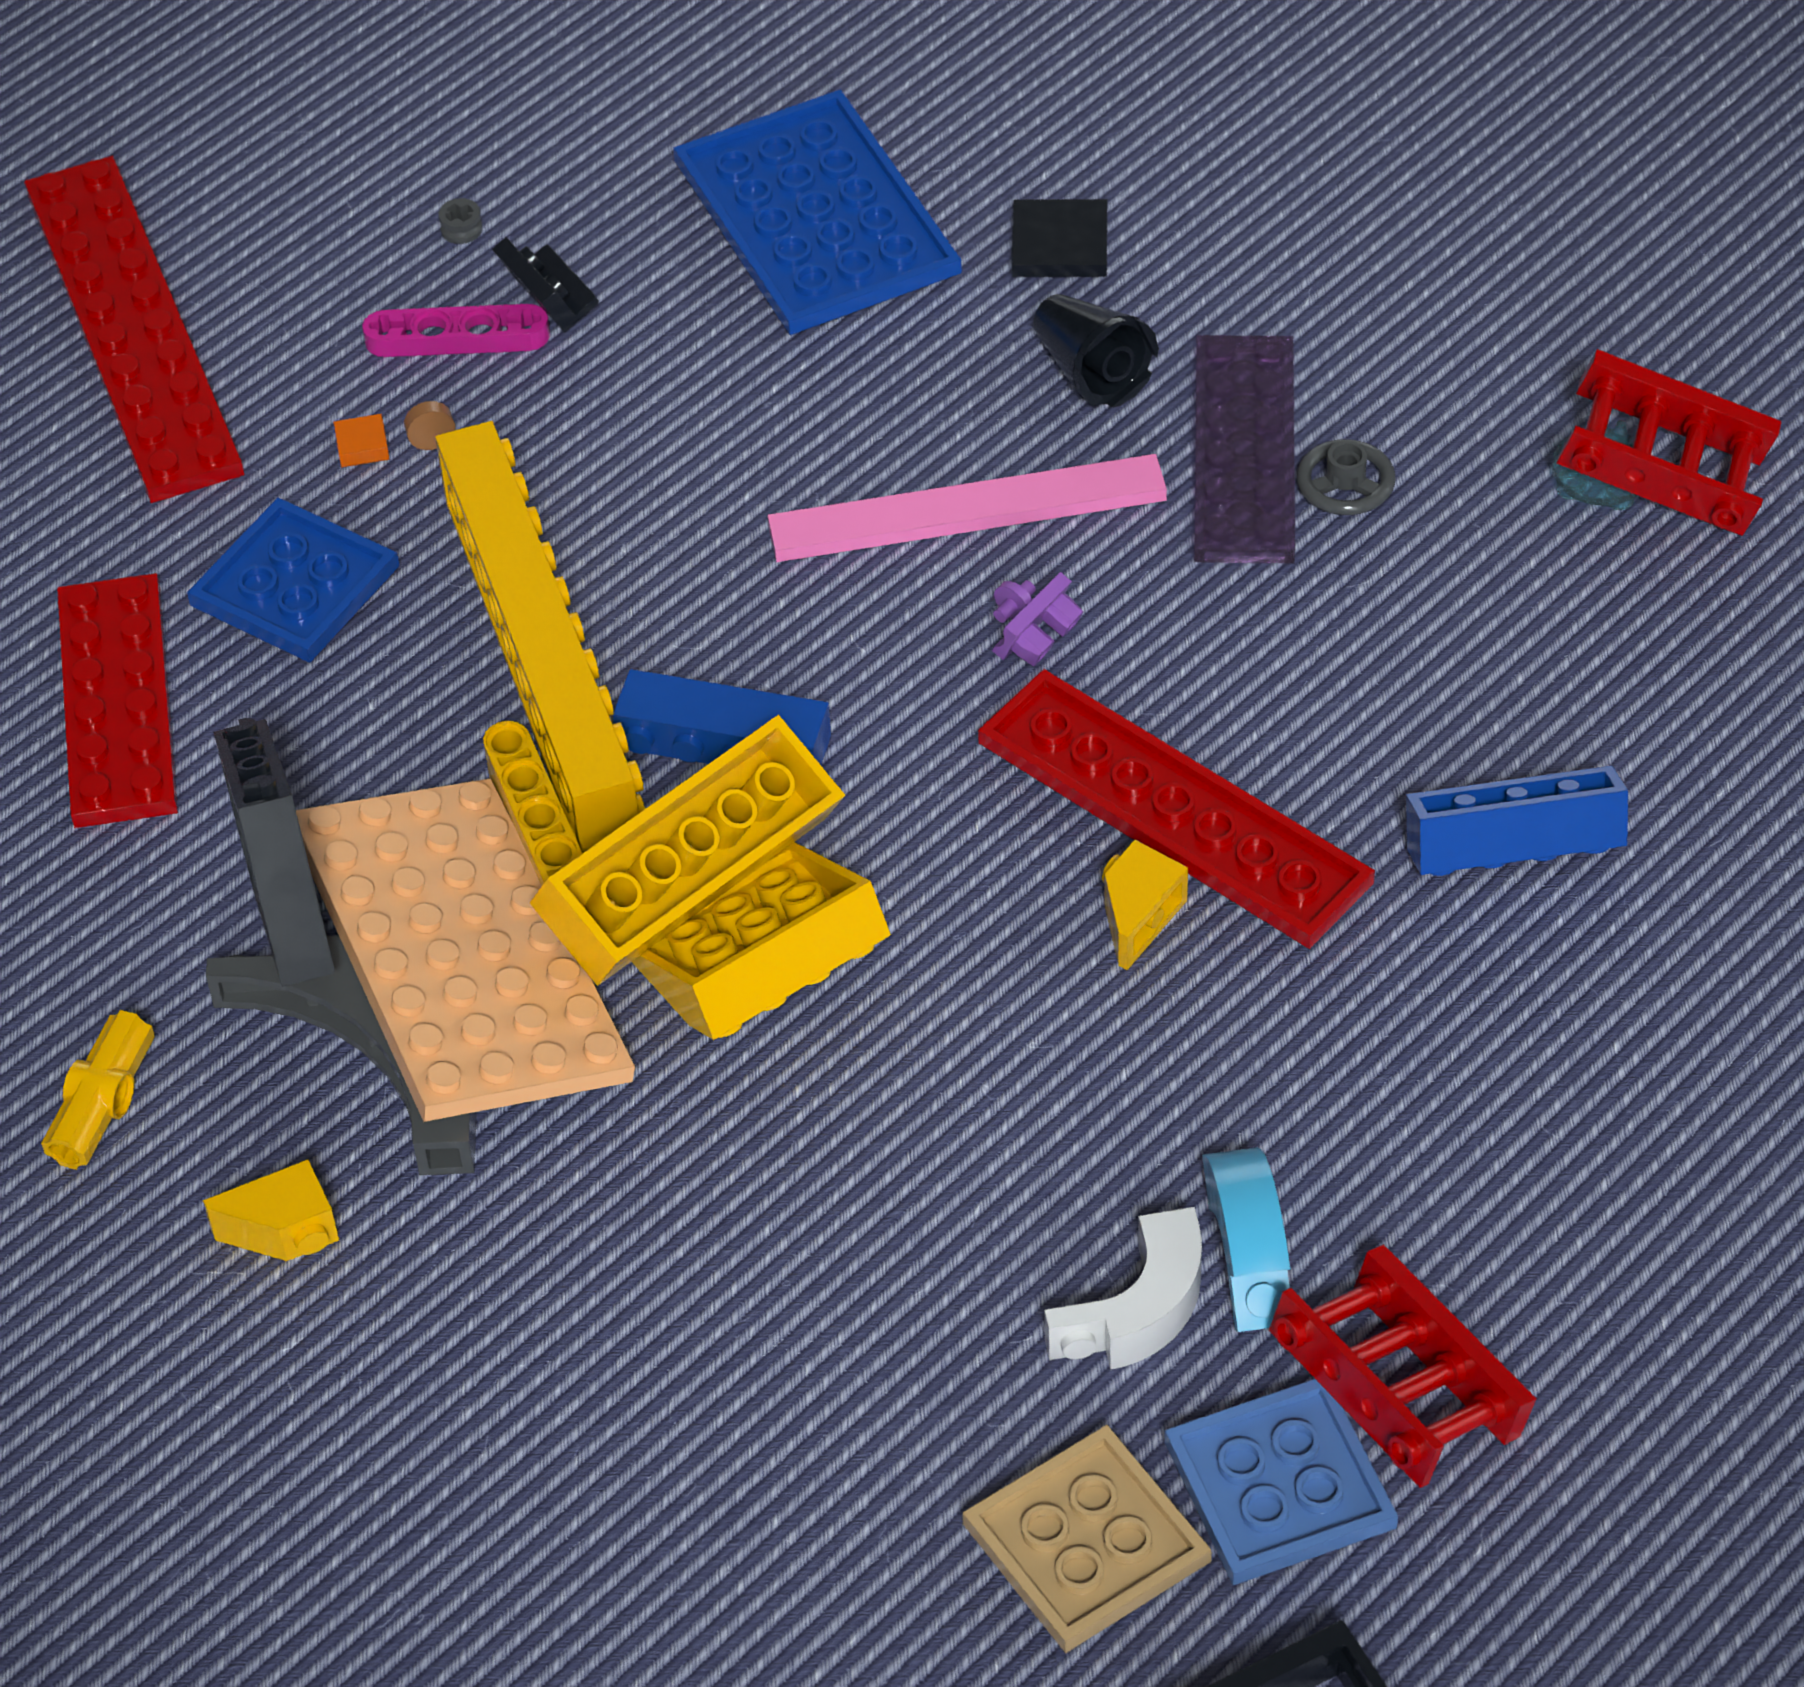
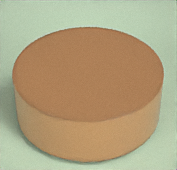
M427 401L417 404L409 410L404 419V428L410 443L414 447L421 450L437 449L435 435L454 431L455 423L446 405L436 401Z

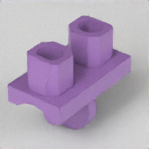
M1060 572L1033 599L1031 595L1036 591V588L1032 582L1025 580L1019 585L1012 581H1004L994 592L995 601L999 607L993 614L1002 623L1008 618L1012 620L1005 626L1003 630L1004 637L994 646L992 651L1003 661L1014 652L1021 659L1035 667L1045 657L1055 642L1038 626L1044 621L1063 637L1078 623L1084 612L1066 594L1072 581Z

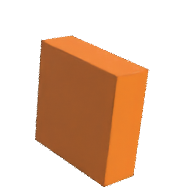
M382 414L333 421L341 468L390 460Z

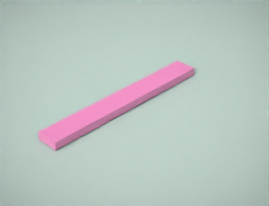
M1151 454L775 513L767 516L776 562L1162 502L1167 501V488L1157 455Z

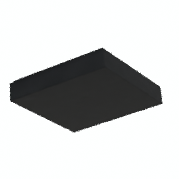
M1014 199L1012 277H1107V199Z

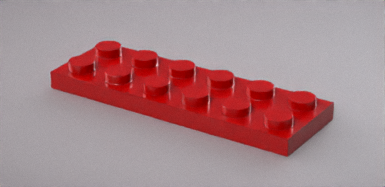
M157 573L57 587L70 812L74 828L177 814L161 590Z

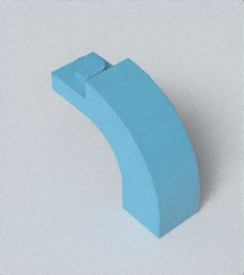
M1258 1147L1203 1154L1209 1210L1217 1218L1223 1241L1235 1330L1243 1332L1270 1328L1282 1292L1290 1288L1288 1278L1290 1263L1280 1204L1268 1160L1264 1152Z

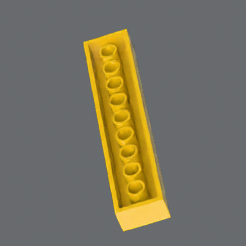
M493 421L435 435L448 511L553 788L581 851L584 853L645 810L640 794H636V792L644 790L639 767L635 760L627 762L624 753L629 752L624 729L620 722L612 724L609 716L614 715L609 691L606 685L598 687L595 679L599 678V671L594 653L591 648L583 650L580 644L585 642V637L577 612L569 614L566 607L570 606L571 603L563 576L555 578L552 571L557 569L553 550L549 541L541 543L538 536L543 535L540 518L535 506L526 507L525 502L529 501V495L522 472L513 473L511 469L516 464L509 439L499 438Z

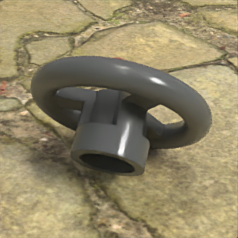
M1350 439L1332 440L1314 447L1302 458L1296 474L1299 490L1305 499L1315 507L1337 515H1357L1379 507L1391 495L1396 481L1394 467L1382 451L1368 443ZM1327 458L1326 476L1312 480L1313 468L1321 460ZM1367 460L1371 461L1378 468L1381 475L1380 484L1366 478ZM1335 489H1353L1366 497L1356 500H1338L1324 495V493Z

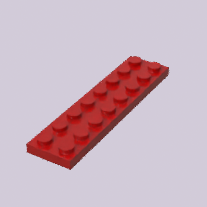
M1045 669L978 730L980 745L1131 839L1137 840L1188 867L1189 875L1308 949L1374 884V869Z

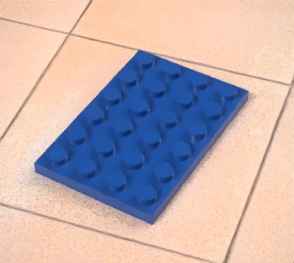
M841 89L673 147L675 163L789 335L962 273L961 258Z

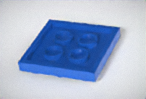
M277 497L190 588L187 595L190 606L311 663L400 565L397 552Z

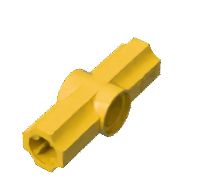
M120 1010L118 1014L109 1016L87 1059H77L69 1068L63 1086V1103L41 1142L44 1154L52 1157L59 1165L77 1170L81 1165H88L111 1119H121L130 1106L134 1093V1075L155 1038L152 1025L144 1022L137 1014Z

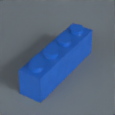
M630 669L613 715V723L620 722L622 724L629 751L637 754L647 753L671 757L685 762L711 763L778 714L820 765H822L831 738L829 702Z
M1613 765L1406 794L1407 850L1420 875L1431 874L1435 876L1448 875L1455 870L1475 867L1499 868L1506 863L1531 859L1549 861L1559 855L1580 852L1590 854L1603 853L1609 848L1627 846L1628 789Z

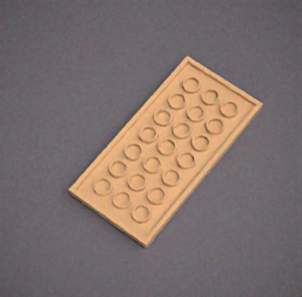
M491 778L296 810L313 880L423 1122L633 1082L635 1065L592 979L530 904L542 885Z

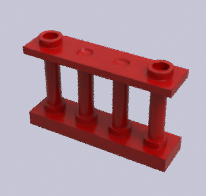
M1597 349L1579 381L1576 392L1577 395L1593 400L1586 429L1575 425L1558 456L1556 464L1743 536L1763 501V498L1744 491L1751 463L1761 465L1779 435L1782 421ZM1612 408L1640 419L1632 447L1604 437ZM1658 426L1686 437L1679 466L1651 455ZM1705 445L1732 455L1725 484L1698 473Z
M1384 1244L1366 1253L1353 1290L1313 1309L1292 1288L1283 1291L1269 1331L1276 1337L1279 1344L1299 1361L1390 1456L1393 1463L1402 1469L1419 1488L1429 1484L1444 1444L1484 1425L1503 1445L1521 1437L1537 1399ZM1369 1308L1389 1327V1329L1349 1348L1329 1326ZM1406 1346L1427 1368L1387 1387L1367 1365ZM1442 1386H1446L1466 1406L1425 1426L1405 1404Z

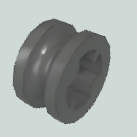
M458 198L447 201L441 206L439 222L441 223V235L445 240L454 244H467L480 236L482 221L480 219V208L477 203L470 199Z

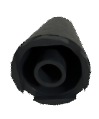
M1055 294L1046 298L1035 312L1033 319L1035 332L1077 393L1089 404L1097 407L1101 404H1107L1110 407L1121 406L1134 398L1148 383L1152 375L1148 367L1152 355L1156 358L1158 357L1159 347L1155 333L1141 319L1063 294Z

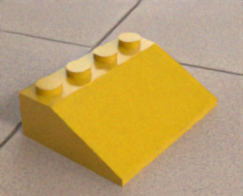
M794 842L631 962L689 1026L715 1040L734 1034L742 1027V1023L762 1011L778 1008L786 1001L789 995L806 985H813L825 980L833 969L848 960L869 954L874 949L875 944L891 936L870 880Z

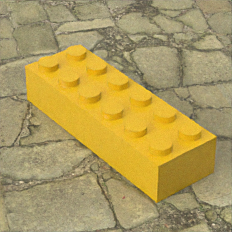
M778 714L550 876L533 897L530 904L594 983L599 986L823 822L845 797V794Z

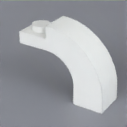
M1195 1207L1139 1216L1138 1248L1144 1270L1129 1289L1115 1297L1101 1301L1044 1310L1045 1343L1049 1360L1060 1358L1082 1359L1090 1356L1092 1353L1106 1351L1109 1367L1112 1370L1137 1363L1153 1355L1178 1335L1193 1313L1201 1284L1202 1240Z

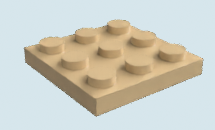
M1105 1425L963 1512V1525L1065 1653L1211 1562L1212 1550L1108 1425Z

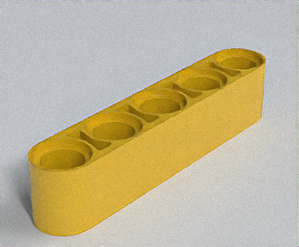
M498 722L490 726L483 737L489 779L491 778L516 828L542 886L550 876L583 853L529 731L518 722Z

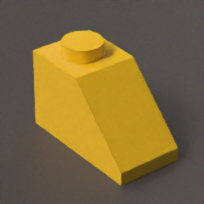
M1134 840L1121 856L1119 854L1114 855L1108 861L1102 874V882L1105 883V911L1118 966L1125 970H1128L1187 902L1188 867L1137 840Z
M308 1159L203 1200L214 1239L219 1242L289 1261L301 1255L317 1253L325 1246L339 1241L332 1208Z

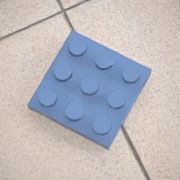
M1316 1379L1165 1430L1164 1443L1233 1586L1397 1529L1398 1515L1343 1407Z

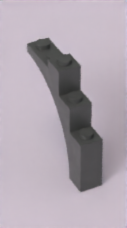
M339 935L327 936L335 968L334 974L284 987L281 985L272 955L248 957L233 955L224 958H207L206 979L214 1008L256 1009L295 1017L337 1035L363 1052L388 1077L407 1108L412 1124L413 1147L419 1176L475 1173L477 1112L423 1122Z

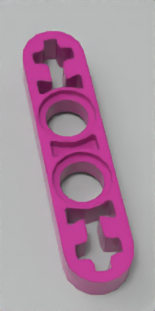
M535 304L380 310L368 315L362 325L366 349L371 354L379 357L532 351L543 347L550 337L547 312ZM476 325L492 327L490 331L483 334L469 332L470 328ZM435 326L444 329L442 333L435 336L421 334L424 329ZM501 326H506L507 330L502 331ZM525 326H531L529 329H524ZM407 330H411L410 335L406 334Z

